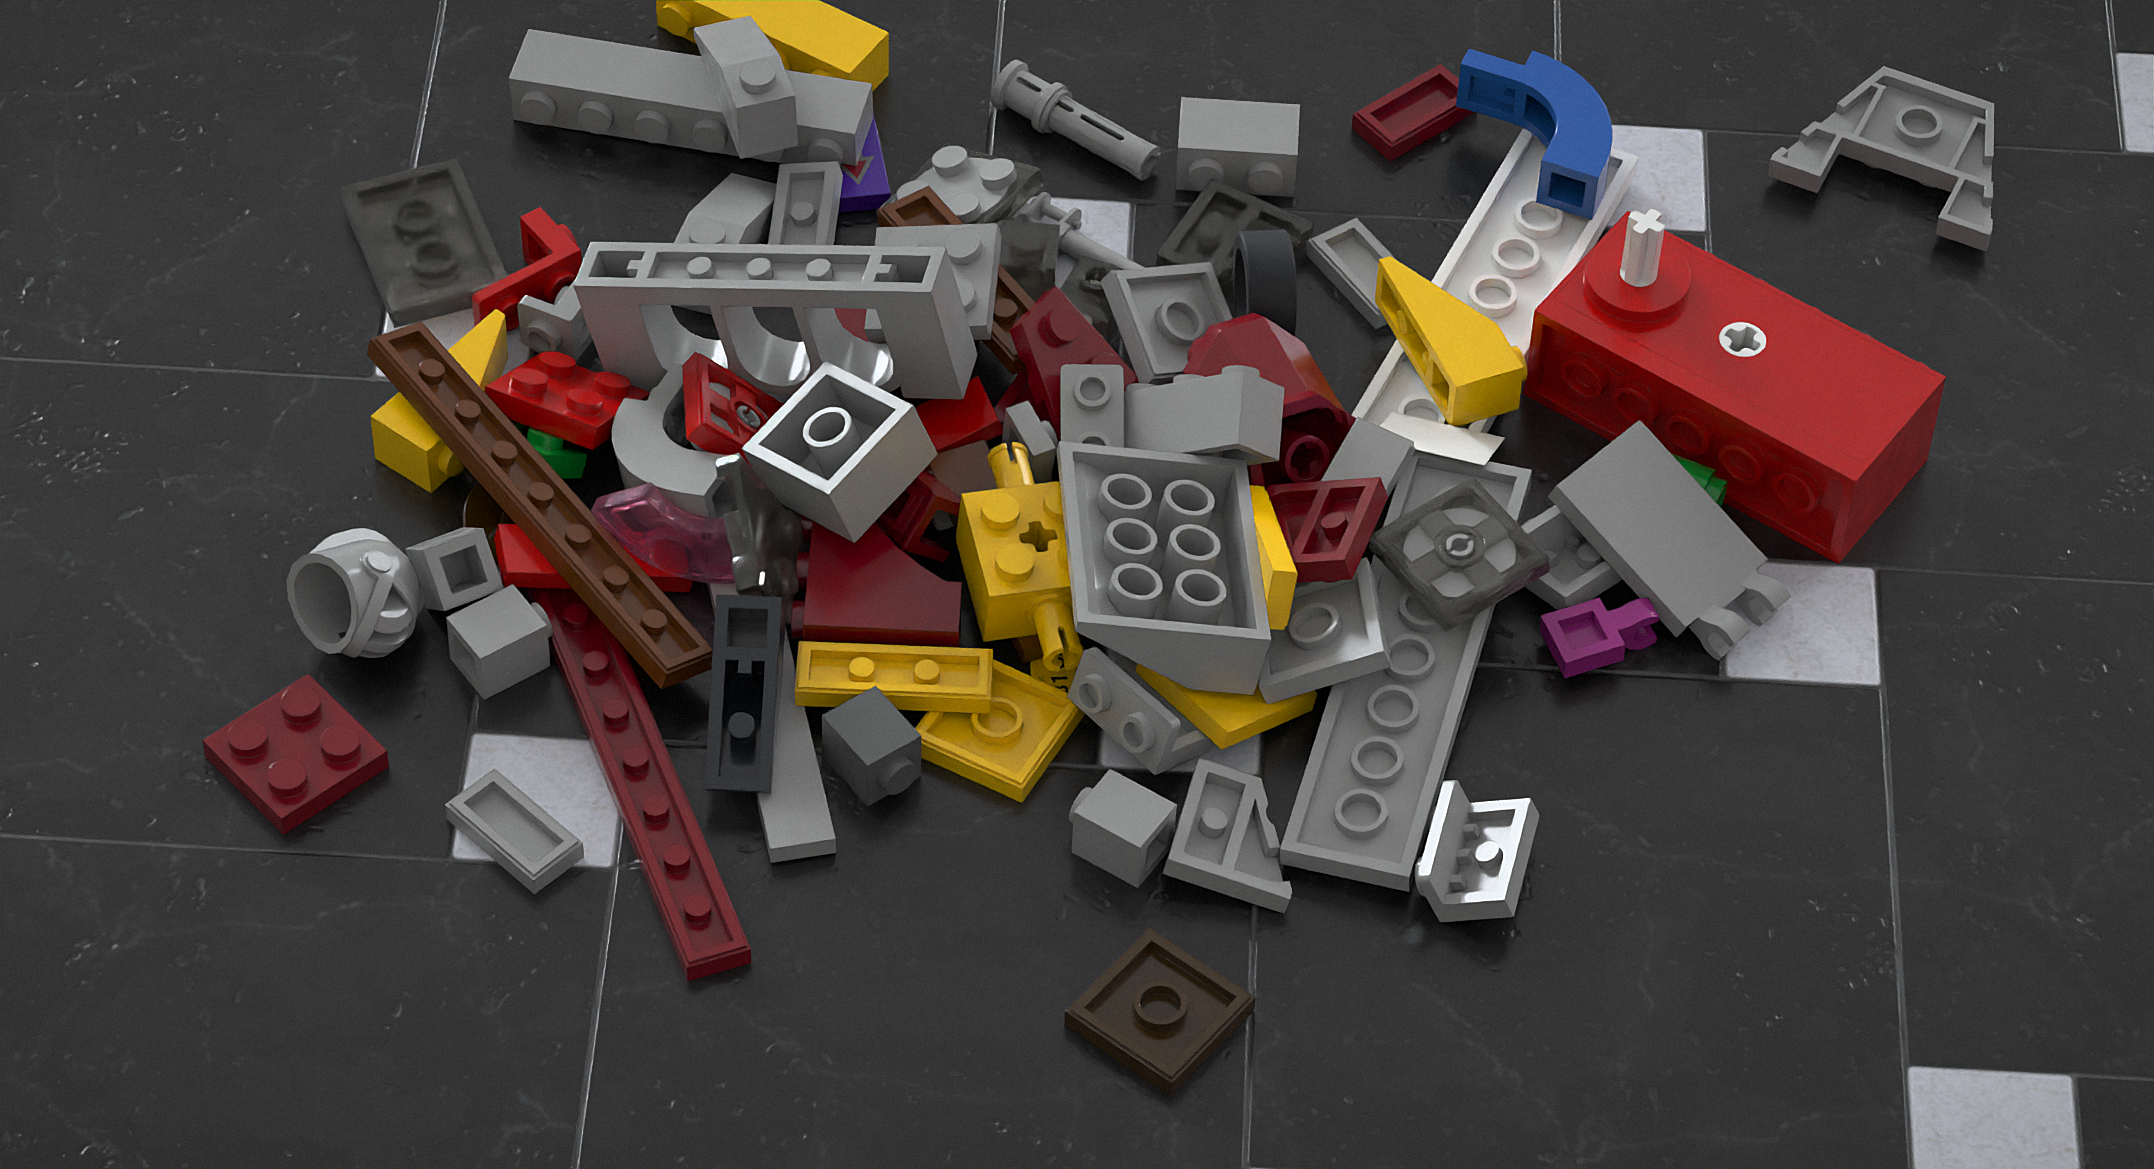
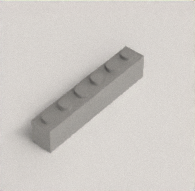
M528 29L509 76L513 120L739 156L702 56ZM786 70L796 100L798 146L747 158L783 164L838 161L839 166L841 163L856 166L873 120L872 83Z

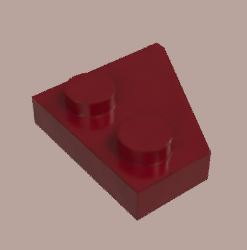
M1057 285L1046 291L1009 330L1018 356L1028 369V384L1035 403L1045 402L1057 434L1058 443L1061 441L1060 370L1063 365H1120L1123 367L1124 392L1127 385L1133 384L1138 379L1136 374Z
M1381 477L1269 485L1266 491L1298 573L1296 583L1320 581L1333 583L1340 580H1352L1388 498Z

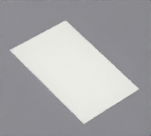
M1391 412L1380 425V427L1414 441L1415 450L1483 466L1505 439L1500 436Z

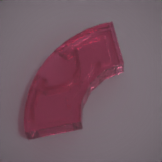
M651 482L598 497L591 509V512L601 526L610 532L622 547L644 562L675 576L712 584H736L759 580L765 568L736 517L711 519L687 513L667 501Z

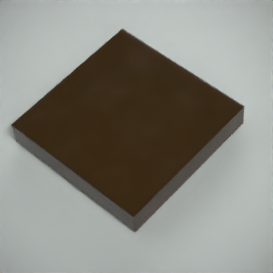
M1149 927L1065 1010L1064 1025L1169 1096H1172L1254 1012L1256 997Z

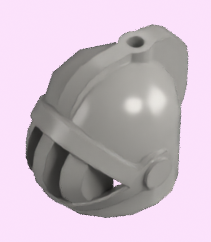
M366 528L350 529L325 538L309 554L301 556L291 565L287 578L288 600L296 622L313 645L328 654L341 653L352 658L357 656L377 658L388 655L401 647L405 640L410 637L415 628L418 615L425 604L424 591L412 560L387 537L377 531Z

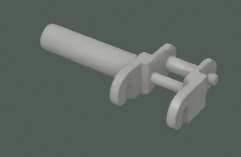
M1042 192L1036 198H1033L1030 204L1022 201L1008 215L1007 228L1004 226L999 228L1002 237L1001 245L1003 246L1011 244L1019 234L1026 235L1031 228L1049 236V250L1042 248L1038 256V264L1045 268L1051 267L1064 253L1106 275L1110 271L1145 268L1075 232V230H1079L1082 226V222H1080L1081 210L1073 208L1067 213L1051 205V195L1047 192ZM1045 215L1058 223L1054 228H1051L1039 220Z

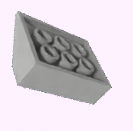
M1059 441L1056 451L1075 631L1189 689L1254 695L1271 642L1246 460Z

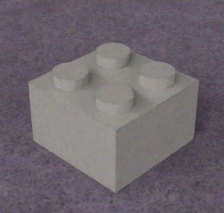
M827 361L816 370L742 448L769 498L854 543L938 455L912 404Z

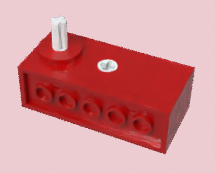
M1650 209L1645 215L1637 210L1633 212L1627 211L1534 310L1527 359V379L1524 381L1523 394L1611 442L1638 420H1641L1670 453L1716 470V477L1729 481L1724 503L1839 564L1927 461L1946 376L1886 346L1873 337L1838 321L1816 307L1810 306L1769 285L1766 281L1756 278L1719 259L1712 253L1704 251L1664 230L1665 225L1660 223L1661 213L1657 210Z

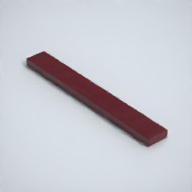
M527 588L531 602L538 603L544 609L551 622L553 636L548 638L550 648L687 981L751 963L750 945L623 645L573 589Z

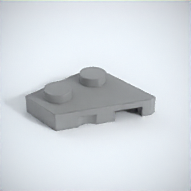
M1198 758L1162 874L1284 914L1292 895L1290 881L1283 882L1277 860L1280 845L1275 826L1266 815L1268 801L1262 779Z

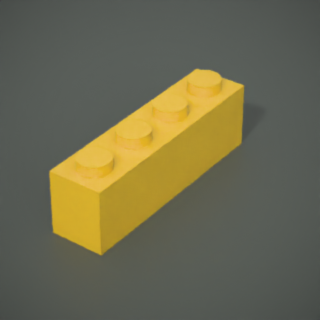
M656 0L657 25L676 36H681L694 43L696 41L693 28L751 16L779 53L785 70L872 83V92L889 75V32L820 0Z

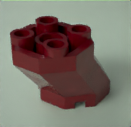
M1256 313L1210 325L1204 336L1194 340L1187 352L1188 363L1183 370V374L1208 377L1222 374V368L1226 366L1242 365L1259 370V377L1284 387L1279 461L1247 466L1249 485L1264 486L1266 491L1269 485L1321 481L1357 418L1344 411L1305 344L1266 317Z

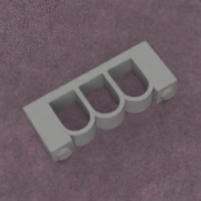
M590 242L573 285L604 371L621 374L631 381V385L649 392L658 386L673 363L684 364L696 351L737 376L739 375L755 387L769 393L794 394L827 361L888 393L900 386L904 398L963 399L978 355L946 247ZM671 305L709 306L720 340L705 339L689 332L678 322L673 314ZM752 307H792L803 342L784 340L769 333L760 325ZM834 308L876 309L886 343L866 342L853 336L842 327Z

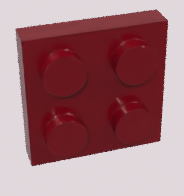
M309 674L202 740L205 757L283 835L389 767L388 751Z

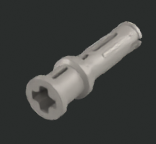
M1015 59L1011 61L999 74L993 86L991 103L994 107L1000 110L1012 109L1031 120L1033 129L1041 133L1056 131L1092 153L1126 170L1141 181L1147 179L1152 174L1161 156L1159 146L1139 138L1111 120L1072 100V94L1067 86L1059 82L1049 84L1030 73L1028 65L1020 60Z

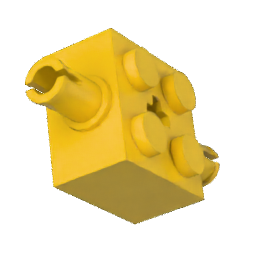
M1012 442L1011 448L1014 460L1010 461L1006 443L994 447L987 456L997 489L961 494L956 532V543L983 642L1038 634L1045 667L1048 670L1060 672L1057 655L1061 653L1065 670H1071L1079 665L1084 649L1080 644L1074 625L1060 481L1035 484L1028 461L1027 448L1021 443Z

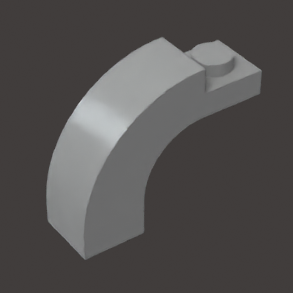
M673 363L658 386L652 389L647 401L624 398L613 421V447L628 501L636 514L644 522L667 535L679 539L717 545L743 507V501L731 456L685 448L689 440L686 439L683 364Z

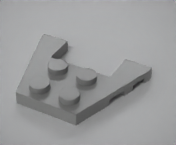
M1883 66L1837 103L1836 111L1822 123L1816 121L1811 123L1801 131L1798 142L1788 150L1781 147L1770 159L1767 176L1818 193L1838 155H1844L1861 161L1872 168H1882L1914 179L1928 187L1951 192L1938 217L1935 234L1985 252L1989 246L1993 219H1991L1993 182H1991L1994 157V103Z

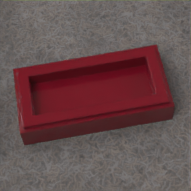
M1439 64L1353 113L1352 129L1386 159L1392 161L1475 112L1456 106L1459 79L1442 64Z

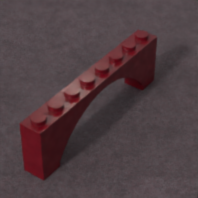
M834 308L843 328L853 336L869 342L864 330L867 309ZM974 340V343H980V340ZM801 515V542H810V552H798L796 590H806L805 601L793 600L792 639H803V641L960 647L962 582H946L919 565L898 548L875 522L854 543Z

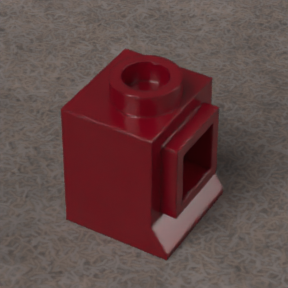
M922 471L880 515L875 523L894 538L902 549L944 563L950 552L939 543L929 540L923 533L937 509L959 516L961 497L931 473Z

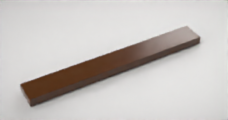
M422 321L370 338L367 356L514 523L523 530L544 557L661 690L712 669L713 648Z

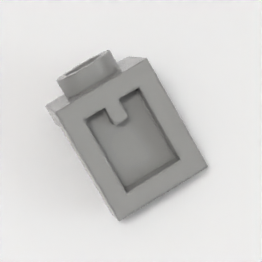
M574 282L560 290L554 305L525 295L517 304L520 337L524 345L531 347L539 353L547 351L564 353L574 358L577 362L593 339L574 290Z

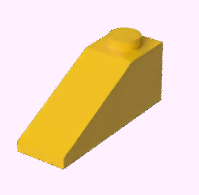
M1388 256L1379 259L1375 303L1448 425L1459 427L1519 409L1522 382L1527 379V365L1521 350L1517 346L1510 345L1498 324L1393 257Z
M497 309L447 350L484 392L486 385L502 376L508 359L505 314ZM400 392L370 416L375 458L426 491L432 493L449 477H454L464 470L465 466Z

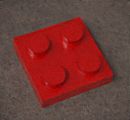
M553 351L539 353L485 387V393L508 419L591 450L612 438L614 417L624 398L647 401L650 395L649 391L631 385V381L621 374L614 372L597 373L576 365L575 359L571 356Z

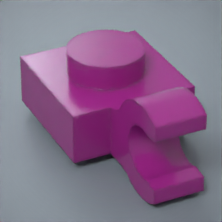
M1599 597L1541 615L1540 633L1564 678H1568L1623 661L1625 647L1631 650H1638L1656 643L1657 637L1650 624L1658 622L1659 616L1649 598L1636 599L1620 608L1607 611Z

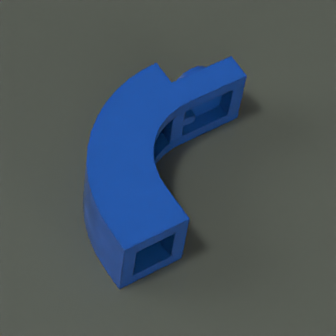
M1468 49L1460 65L1456 106L1518 125L1535 135L1547 149L1541 160L1536 203L1593 220L1605 192L1613 133L1611 118L1599 94L1573 69L1560 61L1532 50L1526 64L1521 65Z

